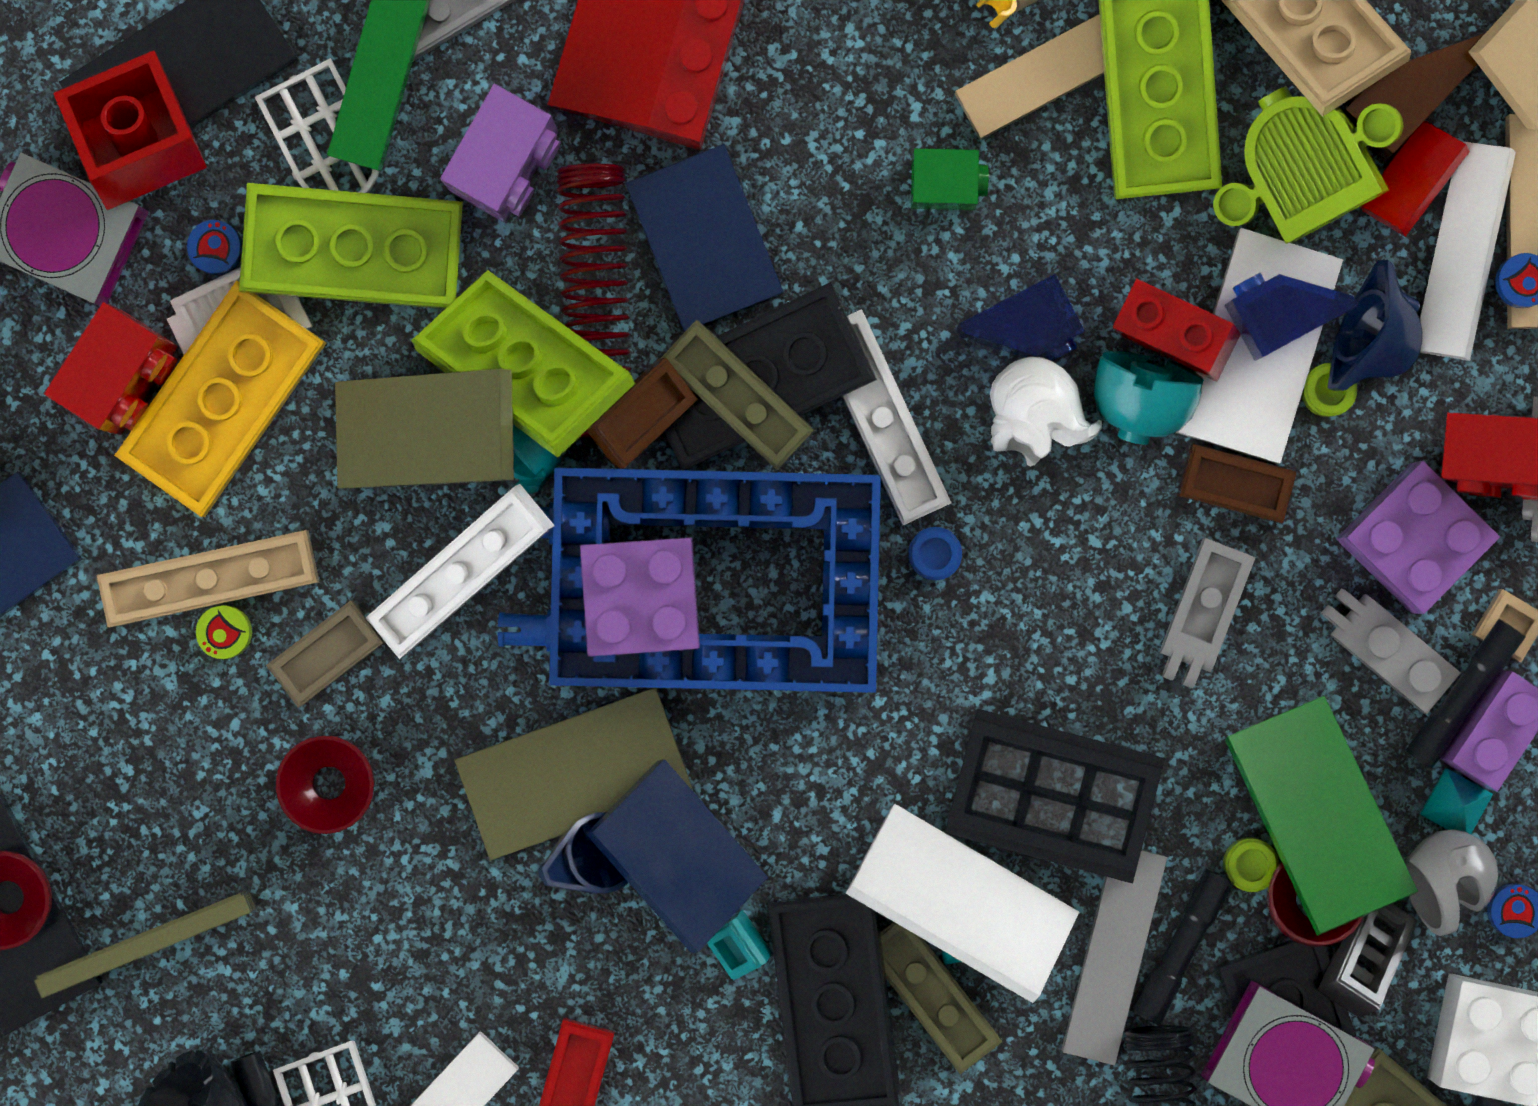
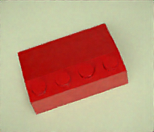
M578 0L547 105L701 151L745 0Z

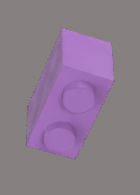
M1502 670L1497 677L1492 679L1461 724L1459 732L1440 759L1482 788L1498 792L1538 732V688L1513 671Z

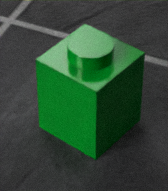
M914 148L911 173V209L975 210L978 205V197H987L989 169L988 164H979V150Z

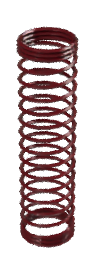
M576 164L563 166L556 170L558 173L556 176L558 180L556 182L559 185L557 192L560 195L572 198L560 203L557 206L558 210L565 214L574 215L564 218L558 223L561 229L574 232L562 237L559 240V244L569 249H575V251L561 255L559 260L563 264L577 267L562 272L560 278L569 283L580 284L567 287L560 294L569 300L582 301L566 305L561 309V312L566 316L582 318L564 324L568 328L582 324L620 321L630 318L628 315H600L567 311L585 306L627 303L629 301L628 298H600L567 294L572 291L589 288L628 285L626 280L601 281L567 277V275L585 271L626 269L628 267L626 263H585L565 259L598 252H624L628 249L625 246H585L564 242L586 236L621 235L627 232L624 228L585 229L564 225L572 221L590 218L625 217L626 213L624 211L585 212L563 208L570 204L587 201L624 200L626 197L623 194L585 195L563 191L565 188H602L621 185L625 182V174L623 173L625 169L620 165ZM570 329L577 335L583 336L581 338L585 341L626 338L631 335L628 332ZM598 349L606 356L629 355L631 353L629 349ZM621 366L630 372L631 368L629 366ZM585 431L579 438L592 437L587 431Z

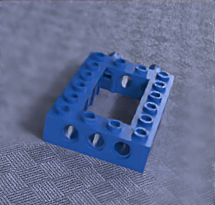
M554 468V500L550 502V507H540L555 525L541 537L549 538V544H552L551 609H548L547 615L499 612L498 627H519L521 631L498 632V646H546V650L550 652L549 685L876 693L881 475ZM611 525L824 529L822 636L699 634V649L588 656L580 546L609 544Z

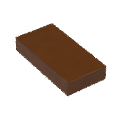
M666 357L657 359L634 380L635 384L586 430L616 469L625 468L698 400Z
M1192 444L1178 497L1282 524L1297 472Z

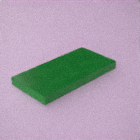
M1325 696L1227 736L1225 739L1226 744L1317 936L1418 892Z

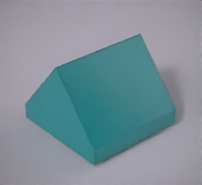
M743 909L733 915L707 943L733 981L761 967L773 954Z

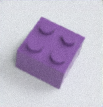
M493 84L440 178L452 194L504 223H507L512 213L519 217L534 193V188L530 186V181L537 168L540 167L546 170L553 161L561 144L560 141L556 140L558 129L552 116L500 86Z
M1424 461L1410 463L1336 540L1411 614H1425L1500 536Z
M692 538L580 546L588 656L700 648Z

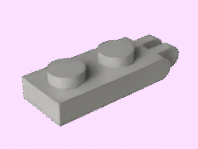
M1207 538L1202 539L1160 649L1161 654L1169 656L1162 677L1173 681L1182 661L1189 664L1182 685L1193 689L1201 669L1208 672L1212 671L1256 557Z
M1341 588L1334 597L1350 612L1344 617L1330 605H1327L1321 612L1328 621L1336 626L1335 630L1330 634L1331 637L1420 712L1427 714L1461 672L1370 596L1364 594L1358 601Z

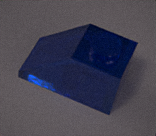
M1261 272L1234 286L1232 289L1237 297L1224 305L1241 333V337L1254 361L1358 306L1352 295L1281 274L1265 281Z
M1056 274L959 323L957 326V330L962 338L1025 358L1040 357L1045 354L1050 361H1054L1077 349L1078 347L1074 339L1085 332Z

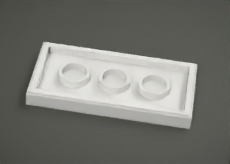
M1244 228L1238 230L1213 314L1234 323L1241 335L1217 382L1197 373L1204 380L1199 404L1192 419L1176 433L1274 464L1281 463L1343 259L1292 243L1286 244L1285 241Z
M896 804L889 810L846 891L847 895L1032 1003L1040 996L1079 914V911Z

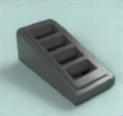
M1394 904L1363 916L1361 923L1355 931L1342 941L1318 988L1319 992L1356 1016H1364L1379 1010L1418 920ZM1375 918L1395 931L1392 937L1373 925ZM1366 939L1384 950L1383 953L1380 954L1365 944ZM1357 959L1373 969L1372 973L1357 965Z

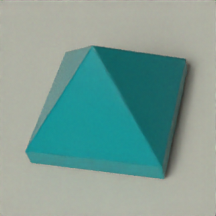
M1444 768L1420 815L1447 830H1459L1472 834L1493 794L1448 768Z

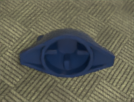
M1389 260L1376 261L1343 318L1333 348L1327 387L1330 390H1347L1364 378H1391L1401 375L1415 363L1420 353L1422 327L1417 315L1420 303L1401 291L1395 267Z
M596 812L579 819L561 836L546 861L539 867V877L545 886L591 894H602L617 891L629 883L586 835L607 812Z

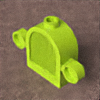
M1282 87L1258 101L1263 111L1252 123L1246 137L1244 149L1245 162L1254 184L1249 186L1244 183H1230L1223 186L1214 197L1213 208L1215 215L1222 223L1229 226H1240L1251 222L1259 211V205L1265 203L1285 243L1296 242L1389 191L1366 147L1368 145L1372 147H1387L1394 144L1403 132L1402 116L1391 105L1373 104L1361 112L1357 120V127H1355L1352 120L1340 107L1335 108L1322 117L1306 97H1292L1288 87Z

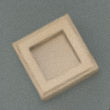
M1498 589L1471 635L1483 641L1500 618L1526 636L1511 657L1516 662H1522L1538 636V610L1504 589Z

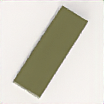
M695 320L661 357H666L684 382L776 470H779L815 432L802 417L699 320Z
M893 921L880 930L886 979L959 1074L963 1073L1003 1042L924 939Z

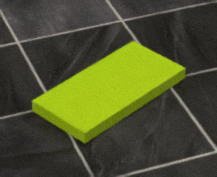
M1098 0L1114 198L1124 199L1222 188L1209 0Z
M247 183L239 292L446 309L456 299L463 202Z
M489 270L482 274L411 340L418 353L445 373L491 369L512 370L513 425L557 458L635 384L630 372Z

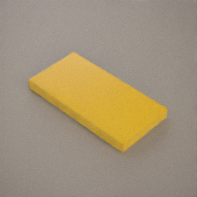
M237 280L114 455L200 517H205L326 345L325 341L257 293L239 292L240 281Z

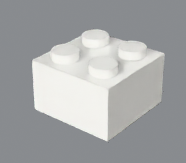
M1449 973L1427 1078L1441 1088L1526 1106H1538V992Z

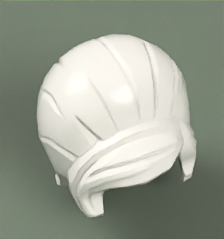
M1042 357L1019 359L1009 364L998 374L992 384L990 399L996 415L993 419L994 424L991 426L993 450L1018 451L1025 456L1028 466H1034L1040 459L1047 456L1051 451V438L1064 446L1070 447L1092 440L1102 429L1101 420L1092 424L1085 420L1077 384L1064 368Z

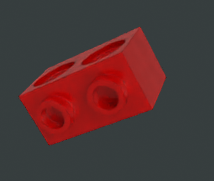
M1137 278L1112 326L1122 338L1216 382L1241 335L1234 323Z

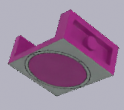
M20 153L17 162L11 161L4 169L0 178V191L2 192L0 197V262L98 306H101L103 302L108 304L149 211L130 201L106 210L92 184Z
M1251 980L1201 1076L1209 1084L1250 1106H1345L1354 1087L1362 1088L1370 1077L1375 1064V1060L1370 1057L1375 1048L1360 1038L1353 1037L1284 1000L1271 990Z

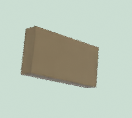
M351 600L266 666L296 706L300 708L386 642L366 620V616L357 604Z

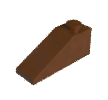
M1484 34L1409 60L1345 102L1348 106L1343 112L1352 120L1355 127H1357V120L1361 112L1370 105L1378 103L1388 104L1400 112L1403 119V132L1400 138L1394 144L1387 147H1372L1368 145L1382 161L1392 155L1476 67L1477 63L1470 55L1469 50Z

